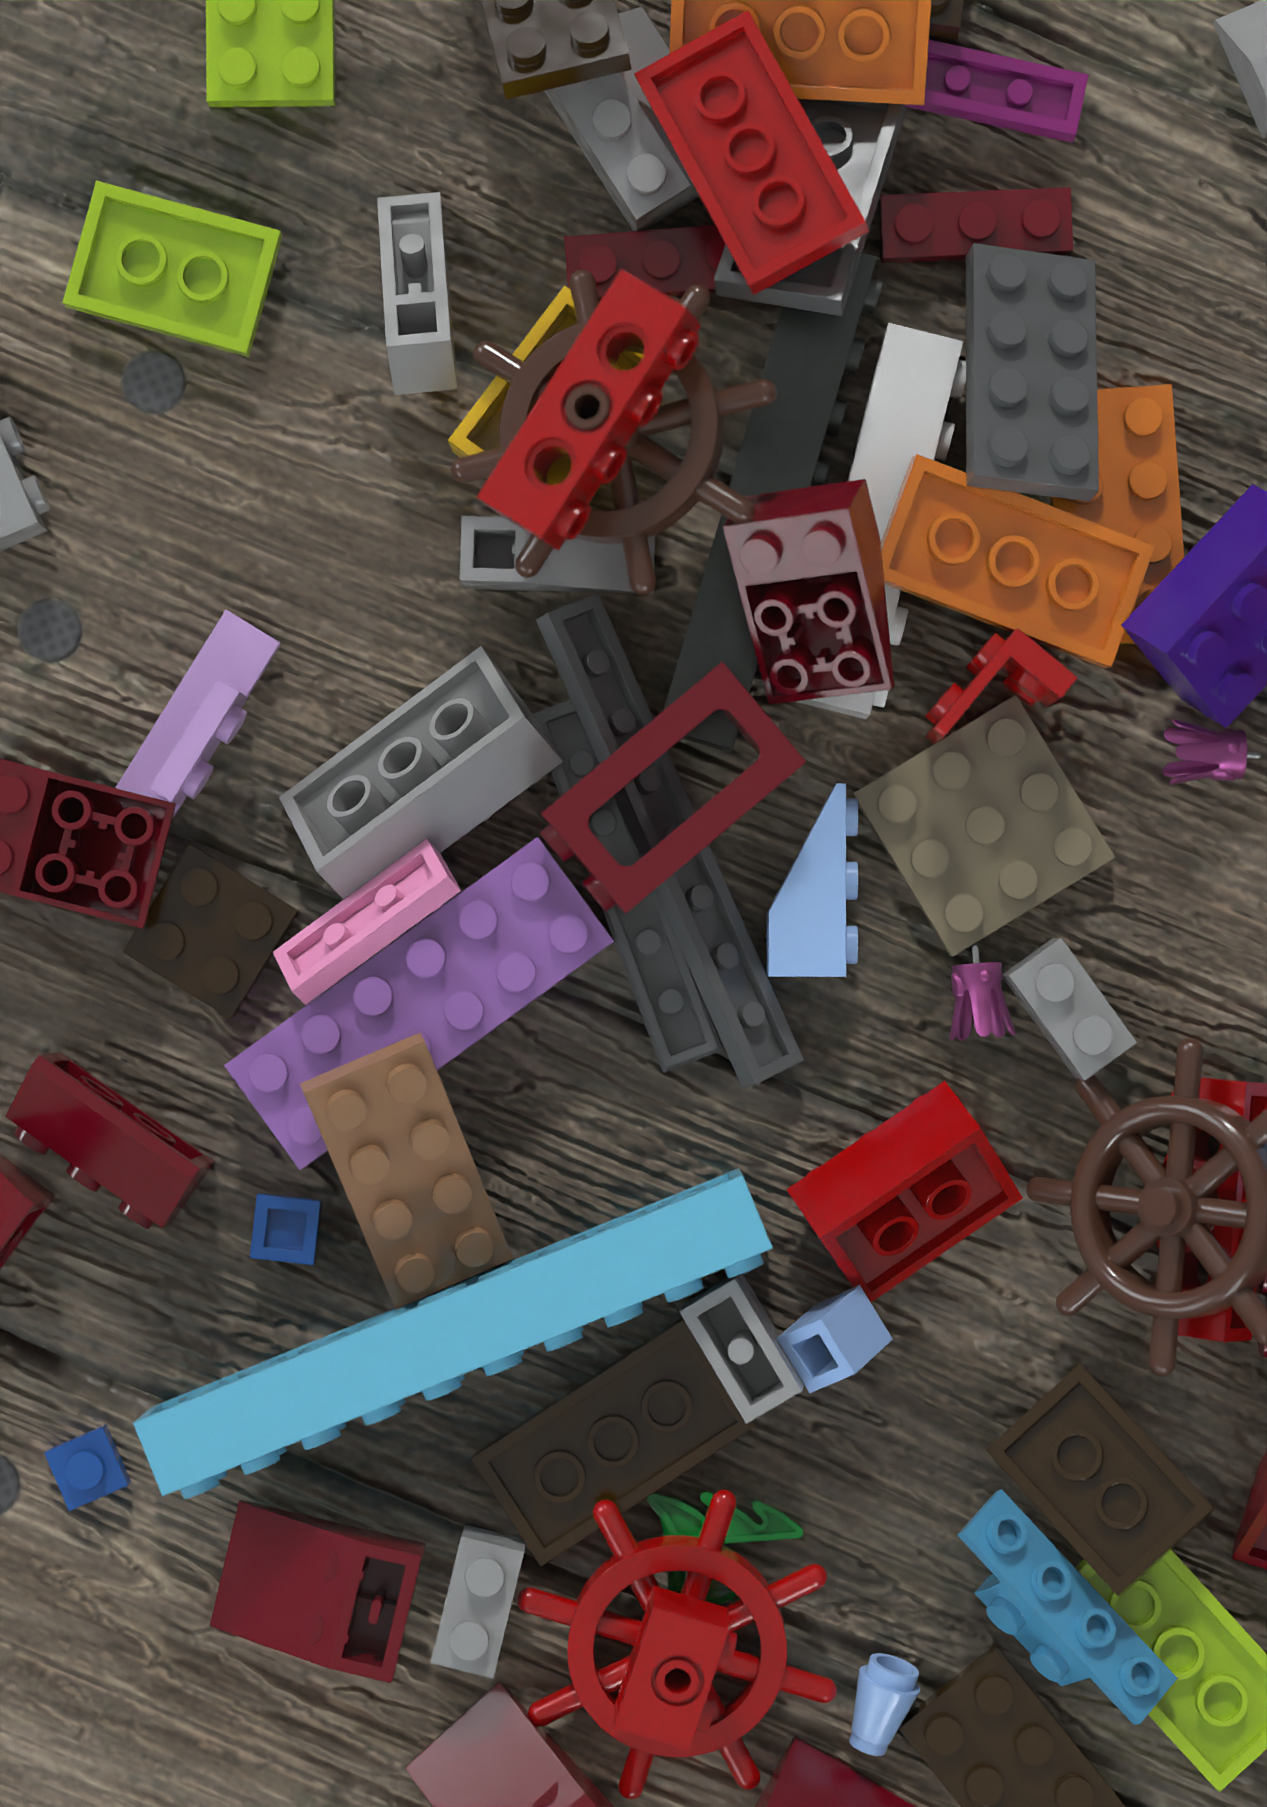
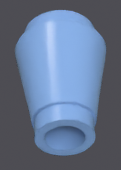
M875 1653L870 1656L868 1665L860 1667L851 1727L852 1733L849 1739V1743L857 1750L874 1756L885 1755L888 1744L891 1743L920 1692V1687L916 1683L919 1671L911 1663L892 1655Z

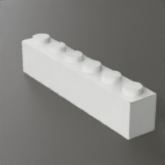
M888 323L883 336L847 480L866 479L880 542L912 456L918 454L931 460H946L955 425L944 421L949 397L961 399L966 383V361L959 360L963 341ZM885 584L890 644L899 646L908 609L897 606L901 590ZM889 690L795 702L867 719L871 713L872 705L884 708Z

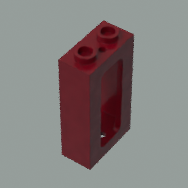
M721 662L543 811L541 816L548 823V826L540 834L563 862H566L574 855L585 867L590 876L581 883L606 912L616 905L623 914H626L804 765L806 761L726 665ZM716 710H722L759 754L757 761L631 866L618 864L590 831L588 826L590 815Z

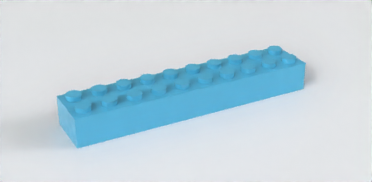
M738 1168L479 1273L396 1310L393 1308L150 1407L133 1424L162 1496L180 1490L183 1499H188L220 1485L219 1480L228 1475L226 1470L241 1465L243 1473L246 1475L281 1460L279 1455L287 1451L286 1446L301 1440L305 1450L325 1444L341 1436L340 1430L347 1427L345 1422L362 1416L365 1425H370L391 1417L402 1411L400 1406L406 1403L404 1398L422 1391L425 1400L429 1401L460 1388L462 1386L460 1381L465 1379L464 1374L483 1367L486 1376H490L516 1366L522 1362L523 1350L543 1342L548 1352L573 1343L583 1337L581 1333L584 1331L583 1325L604 1318L607 1327L630 1320L643 1313L642 1301L664 1293L667 1302H673L696 1293L704 1288L701 1277L724 1268L728 1278L753 1270L764 1264L760 1253L773 1248L743 1174Z

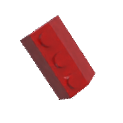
M945 1081L926 1094L916 1098L906 1108L874 1130L865 1133L855 1143L820 1167L811 1170L804 1178L786 1189L852 1287L860 1285L870 1303L1023 1199L983 1130Z

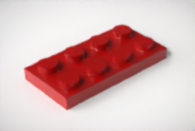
M748 10L634 73L642 92L753 295L870 232L863 215Z

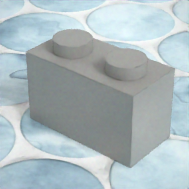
M1052 938L1003 974V979L1076 1079H1088L1137 1043L1062 938Z
M743 1274L731 1278L727 1277L688 1300L679 1311L746 1424L803 1390L804 1383L776 1339L780 1336Z
M465 1524L430 1663L494 1678L526 1543L522 1538Z

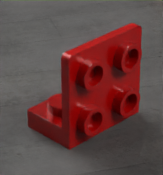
M1018 628L1005 639L995 633L965 667L974 677L964 689L953 683L925 715V718L934 725L924 737L933 744L944 738L1000 669L1008 675L1003 681L1005 687L1031 707L1036 701L1041 702L1046 707L1062 698L1078 677Z

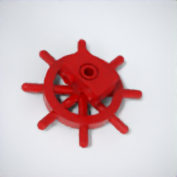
M719 1490L712 1496L699 1537L667 1535L653 1537L637 1543L616 1504L606 1499L597 1502L593 1508V1517L613 1556L606 1560L592 1574L580 1592L577 1601L532 1587L522 1589L517 1596L518 1607L523 1612L569 1626L567 1652L572 1684L531 1704L528 1709V1717L536 1726L543 1727L584 1707L592 1719L606 1733L630 1747L618 1783L619 1793L629 1800L636 1799L642 1794L654 1755L690 1757L719 1750L738 1786L744 1790L754 1789L758 1786L761 1775L741 1737L761 1721L772 1706L779 1690L819 1703L831 1702L837 1693V1687L830 1678L786 1665L787 1641L784 1619L781 1612L782 1607L822 1588L827 1581L826 1570L819 1564H809L768 1584L761 1573L748 1560L724 1546L737 1505L735 1495L728 1490ZM666 1571H688L681 1593L661 1588L654 1574ZM712 1579L723 1583L740 1597L739 1600L725 1607L705 1601ZM630 1585L645 1613L641 1621L605 1609L623 1589ZM754 1621L760 1636L759 1657L735 1650L737 1634L733 1632ZM595 1634L633 1645L631 1654L599 1670L594 1651ZM716 1671L749 1681L744 1689L725 1706L712 1684ZM619 1689L618 1695H616L614 1691Z

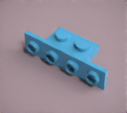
M1002 1489L996 1491L957 1534L993 1573L974 1592L986 1605L988 1617L999 1629L1013 1635L1031 1654L1030 1660L1033 1666L1047 1679L1057 1682L1062 1687L1091 1678L1133 1725H1138L1145 1719L1178 1679Z

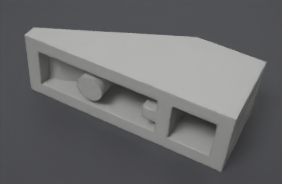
M440 192L377 198L386 349L394 395L458 389Z

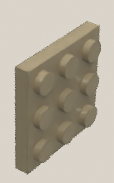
M1014 695L852 794L853 798L858 799V807L950 957L957 955L1116 858L1017 695Z

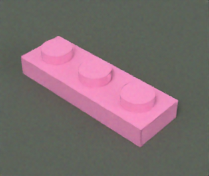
M425 839L273 951V954L291 991L306 1005L325 990L334 986L340 979L378 951L387 947L393 940L427 915L436 911L445 902L459 893L461 889L441 853L428 839Z

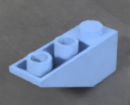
M836 783L833 786L766 913L767 977H846V964H857L858 928L857 926H846V900H857L858 864L857 862H846V836H857L858 799L846 798V783Z

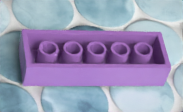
M537 837L224 1066L296 1166L301 1170L328 1150L300 1083L417 1033H421L438 1071L610 946L614 941Z

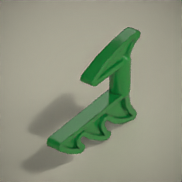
M707 1490L700 1493L701 1501L709 1506L714 1493ZM657 1492L646 1497L648 1503L660 1518L664 1536L686 1535L699 1537L706 1517L699 1510L678 1498ZM758 1499L752 1502V1508L762 1521L757 1523L745 1511L736 1506L724 1544L801 1538L803 1536V1529L781 1510ZM667 1571V1590L681 1593L688 1571ZM712 1581L705 1601L720 1605L738 1595L723 1583Z

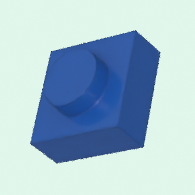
M258 1193L250 1258L314 1265L316 1263L323 1200Z
M107 1424L56 1445L44 1452L69 1511L122 1489L131 1483Z

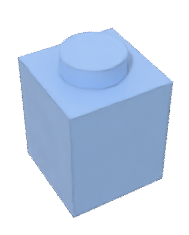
M860 1285L815 1304L776 1338L809 1393L856 1374L893 1340Z

